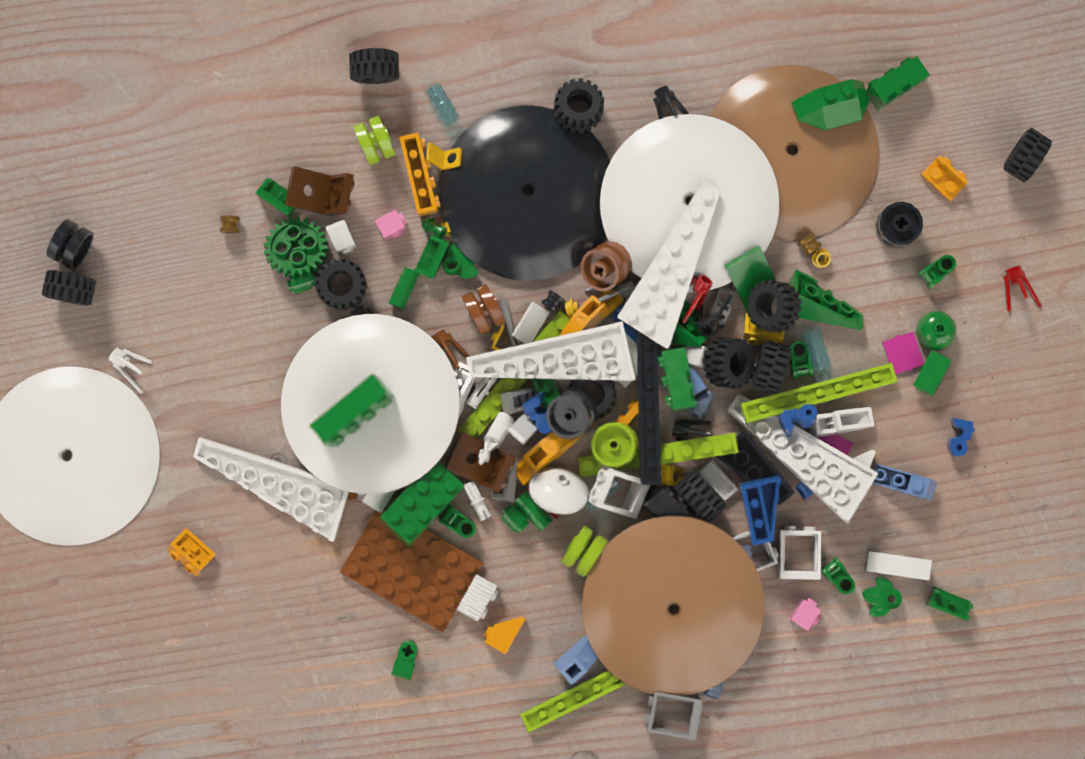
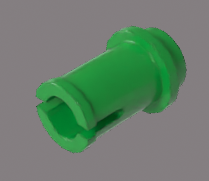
M426 217L421 224L425 232H430L440 239L444 238L447 233V228L435 222V219L432 217Z

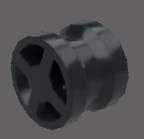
M549 290L548 297L541 301L546 308L555 314L559 312V307L566 302L552 290Z

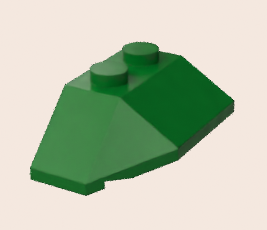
M850 79L815 89L792 101L791 105L799 122H805L813 127L827 131L861 121L870 98L862 81Z
M685 300L671 341L676 345L700 347L707 337L701 335L699 327L696 326L699 311L696 312L694 308L686 323H682L691 306Z

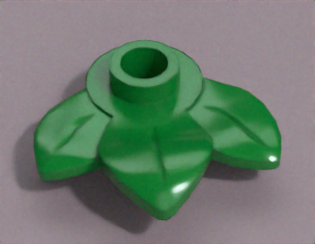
M455 243L452 244L448 249V257L443 261V271L447 275H458L462 279H470L478 275L477 269L473 266L475 263L463 254ZM451 263L456 264V268L450 269L449 265Z
M877 577L876 587L867 588L862 592L864 599L872 604L869 614L873 617L885 616L889 613L890 609H895L902 603L901 593L893 588L891 581L887 578ZM894 595L896 598L895 602H889L888 597Z

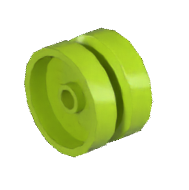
M378 115L369 119L368 123L372 132H368L365 124L362 122L353 126L370 166L380 162L376 151L378 149L381 150L385 159L396 156L391 145L392 140L386 127H383Z
M620 422L606 423L599 427L593 435L591 442L592 452L603 465L610 467L626 465L637 455L639 449L638 436L627 424ZM613 441L618 443L617 448L612 447L614 445Z
M583 526L579 534L575 535L561 560V563L571 567L579 559L580 562L576 567V572L583 577L589 572L608 542L599 535L589 544L588 542L593 535V531L586 526Z

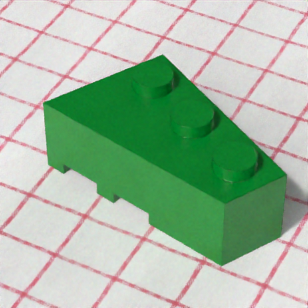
M918 56L912 59L911 57L906 58L900 63L901 66L896 69L892 67L884 73V76L879 79L875 78L867 84L868 88L866 91L877 111L928 79L930 74Z
M685 347L661 351V356L658 357L659 368H663L664 376L661 377L662 386L667 388L668 396H665L666 407L670 408L671 412L695 408L697 402L694 399V387L691 382Z

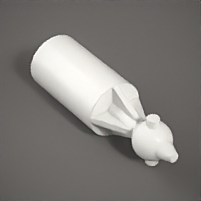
M499 412L484 438V450L481 449L479 453L480 465L484 462L488 463L491 457L490 452L499 448L504 441L509 427L514 423V419L509 414Z

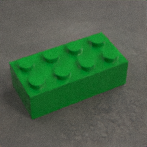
M372 373L309 426L324 445L338 447L345 441L344 437L349 433L351 435L356 433L361 428L360 424L365 420L367 422L372 420L377 415L376 411L381 407L383 409L388 407L393 402L391 399L395 396L381 378Z
M437 462L430 471L409 485L380 516V521L410 547L463 491L465 485L440 462Z

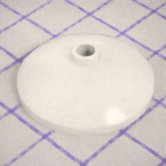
M561 467L542 469L532 476L529 484V493L534 502L543 509L557 514H570L579 511L585 506L589 496V490L585 481L575 472Z

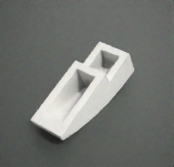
M871 407L818 414L816 422L809 427L812 436L822 437L874 427L875 424Z
M868 551L866 571L929 580L932 560Z

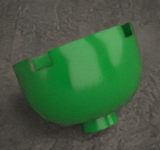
M942 311L926 313L918 321L916 329L917 340L923 347L933 351L945 349L952 344L956 337L957 328L955 321L950 315Z

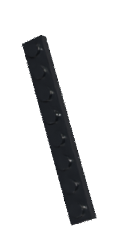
M636 330L640 485H661L657 342Z

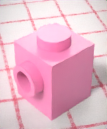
M396 209L375 220L385 240L392 237L396 239L404 234L403 231L406 230L404 224L407 221L402 212L398 214Z
M810 598L807 601L801 599L789 619L808 631L811 625L815 626L821 618V615H819L821 610L817 608L819 604Z

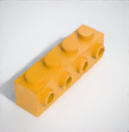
M419 132L401 136L399 139L417 214L419 217L438 213L437 207L441 206L438 195L434 196L432 189L436 188L434 177H429L428 169H431V164L426 160L423 150L427 149L425 139H420Z

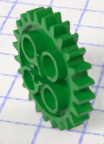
M300 216L297 217L296 221H293L292 217H290L288 223L282 219L281 226L275 224L276 230H269L271 236L265 237L268 243L263 244L264 248L267 249L264 251V254L267 257V263H271V269H276L278 275L283 272L285 278L289 273L293 279L296 277V274L303 278V273L305 272L311 276V269L317 272L316 265L323 266L321 259H327L325 253L329 252L328 246H326L328 245V240L325 239V232H321V226L316 227L315 221L309 224L308 218L301 222ZM292 233H298L296 237H290ZM308 243H314L312 247H306ZM281 248H286L285 252H278ZM297 258L303 259L301 262H294Z

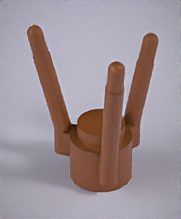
M444 329L431 337L442 350L446 351L456 369H460V366L448 347L451 343L465 357H471L453 339L450 333L447 334Z

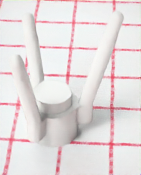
M117 347L111 353L109 361L114 363L113 367L142 394L143 390L123 368L128 366L138 374H142L140 369L129 362L130 357L149 364L152 363V360L132 353L126 348L121 350Z

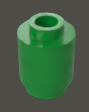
M310 271L311 276L306 272L303 273V278L296 274V277L293 279L292 275H290V280L286 281L289 291H294L296 295L313 289L316 285L313 271Z
M509 504L501 512L503 522L517 534L530 524L527 521L528 518L516 505L511 507Z

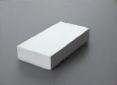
M531 302L512 336L524 344L531 343L550 312L535 302Z
M713 459L697 472L718 492L724 501H727L739 490Z

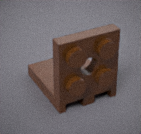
M293 166L291 168L285 206L325 216L347 214L351 206L350 194L354 188V175L349 173L327 175ZM306 185H309L312 189L310 196L304 193Z
M460 432L445 468L499 493L500 489L502 490L506 485L508 472L515 465V455L496 448L490 452L489 462H484L480 465L479 453L481 449L484 450L485 442ZM469 453H474L476 460L469 464L466 457Z

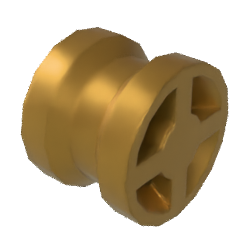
M231 215L220 216V221L222 222L220 233L239 234L238 223L240 222V217Z
M811 233L797 243L798 247L804 250L806 257L822 246L820 242L816 241L814 233Z

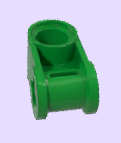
M944 255L934 263L929 264L917 275L921 276L927 283V288L931 289L955 269L956 260L951 255ZM944 259L948 260L951 264L948 270L941 266V262Z
M803 341L792 342L789 347H791L790 369L793 380L807 375L812 377L813 366L807 344ZM796 344L801 345L803 348L801 355H796L793 351V347Z
M449 505L446 514L438 521L464 538L474 537L477 532L476 524L465 517L463 513ZM465 524H471L473 527V531L469 535H465L462 531Z
M836 556L833 557V561L828 565L821 567L822 574L840 594H850L854 591V580ZM842 580L849 581L850 589L848 591L841 589L840 583Z
M406 640L401 644L391 676L411 681L418 651L417 644L414 641ZM408 645H410L411 650L414 651L410 652L409 655H407L406 650L403 649L406 648Z

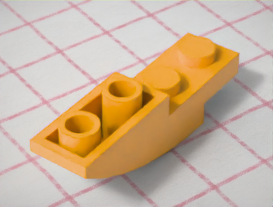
M614 290L603 291L597 298L592 295L572 316L560 336L595 328L623 302L622 296L616 295L599 302V298L614 292Z
M551 432L523 456L524 459L516 465V477L526 486L534 474L545 469L554 459L558 460L586 432L577 438L571 439L561 438Z

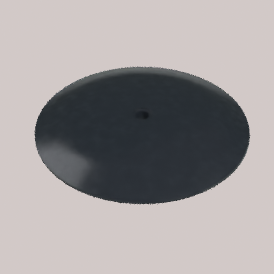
M523 105L497 110L482 117L468 127L451 148L460 147L462 149L461 165L451 169H444L441 172L439 202L443 221L448 223L451 231L448 233L461 252L472 262L500 277L520 281H537L559 276L580 265L583 256L600 245L606 235L601 218L600 196L603 179L610 164L609 157L592 132H587L585 129L580 134L577 130H575V133H572L571 128L567 130L563 128V123L559 125L557 122L558 118L555 119L554 109ZM455 153L448 157V162L453 163L456 160ZM525 187H530L533 189V194L527 196L522 190Z

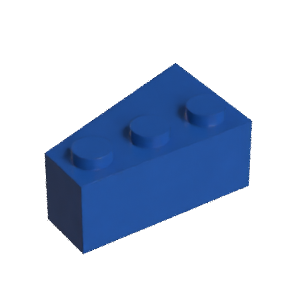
M779 475L739 483L750 540L753 546L773 542L781 481Z

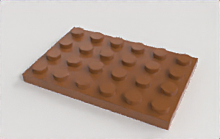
M385 506L382 513L376 510L340 573L443 633L484 563L428 530H425L408 547L380 521V516L389 507Z

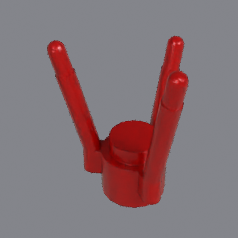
M1021 266L1005 270L1006 276L1003 279L1005 282L1007 311H1011L1009 282L1012 285L1019 284L1024 298L1027 299L1028 295L1023 284L1024 282L1039 308L1042 307Z
M693 276L689 287L693 285L692 290L697 296L683 318L682 323H686L694 308L696 312L699 311L708 291L712 287L713 282L707 276Z

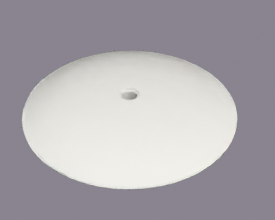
M684 114L656 120L636 131L621 145L613 156L603 179L600 211L608 241L617 242L628 251L632 260L633 273L641 278L644 276L687 208L685 199L688 197L693 198L703 181L721 192L693 276L705 275L711 279L713 285L710 290L722 287L732 282L724 265L757 246L762 249L763 253L766 251L777 226L779 191L768 159L749 136L735 126L717 118ZM693 285L688 288L687 292H694L692 290Z
M362 314L347 317L326 326L312 336L293 359L284 380L281 396V415L284 431L291 448L301 463L312 474L327 484L341 490L361 494H378L397 490L413 483L430 471L451 443L456 430L460 409V396L456 375L449 359L438 343L426 332L410 322L380 314ZM372 373L380 377L395 396L391 399L393 402L384 409L381 407L376 411L377 415L368 422L365 420L360 424L361 428L352 435L349 433L344 437L345 441L340 446L329 447L324 445L309 425Z
M60 367L46 370L27 378L9 391L0 401V513L15 528L34 539L46 543L66 546L82 545L102 540L116 533L132 521L141 511L150 497L157 479L160 446L156 427L149 411L128 386L118 379L97 370L83 367ZM68 450H70L73 455L72 459L69 461H67L64 457L65 452Z

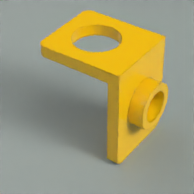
M432 142L428 143L426 156L428 162L441 170L461 165L462 149L460 147L444 151ZM455 153L456 160L453 163H449V155Z
M502 324L499 332L495 330L490 341L493 342L491 346L493 351L500 350L496 348V345L506 327L504 324Z
M661 465V484L676 486L683 479L684 468L673 465ZM675 471L678 472V479L676 482L673 479Z

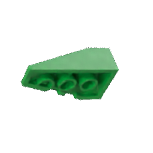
M797 269L794 271L789 284L796 288L795 291H798L800 294L798 297L802 302L800 304L802 310L798 314L800 319L856 330L863 328V314L847 302L838 301L832 295V291L822 289L817 285L818 281Z

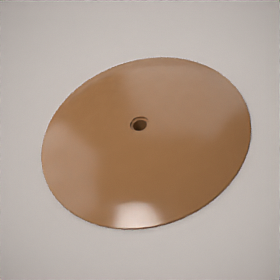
M782 65L754 72L734 84L718 101L710 117L725 121L744 132L758 145L768 159L779 191V216L772 239L802 240L811 233L818 237L838 228L848 221L863 205L874 185L878 171L879 141L876 127L867 108L861 121L827 131L797 120L791 105L792 101L815 89L842 82L824 71L811 67ZM794 147L797 154L789 155L787 148Z
M665 516L645 520L627 528L603 548L586 578L582 598V615L585 631L592 649L603 665L614 676L631 687L646 693L654 694L655 692L685 696L715 687L733 675L743 665L754 649L761 632L764 617V595L755 565L734 538L718 527L702 520L681 516ZM677 604L679 609L677 612L672 613L668 610L669 606Z

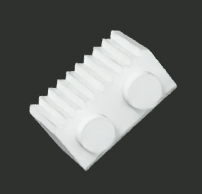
M476 574L457 610L477 622L479 618L484 619L489 610L486 608L488 602H494L499 593L496 590L497 585Z

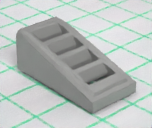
M535 386L501 394L503 412L513 414L523 411V404L526 402L525 394L527 400L532 398L533 391L535 396L538 395Z
M515 461L513 469L506 476L507 482L502 490L500 489L499 493L492 490L491 498L499 502L514 503L517 461Z

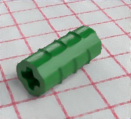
M404 267L388 304L404 310L407 302H409L411 293H413L415 284H417L420 273Z
M527 490L514 501L540 532L553 521L547 512L534 502Z

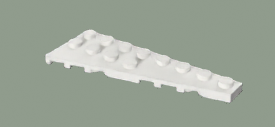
M705 181L702 182L617 317L666 349L670 346L721 192Z
M623 322L466 357L470 377L636 380Z
M738 393L728 408V412L844 522L849 523L878 473L795 425L792 435L787 439L778 422V415L745 424L740 404L751 400Z
M202 437L198 438L194 458L224 474L228 479L242 485L244 489L255 493L259 498L280 511L286 512L298 522L304 523L316 533H320L328 538L329 541H335L349 491L331 486L309 471Z

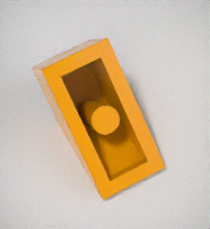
M521 616L496 623L493 628L489 626L484 634V637L487 638L485 643L506 654L525 617Z

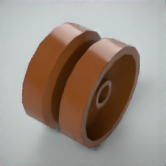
M608 241L598 245L596 248L588 251L581 261V273L584 280L590 287L598 291L611 290L625 281L632 271L630 254L617 242Z
M487 284L477 288V294L481 301L478 302L471 292L461 297L481 336L491 329L487 318L490 317L496 327L506 323L501 312L502 309Z

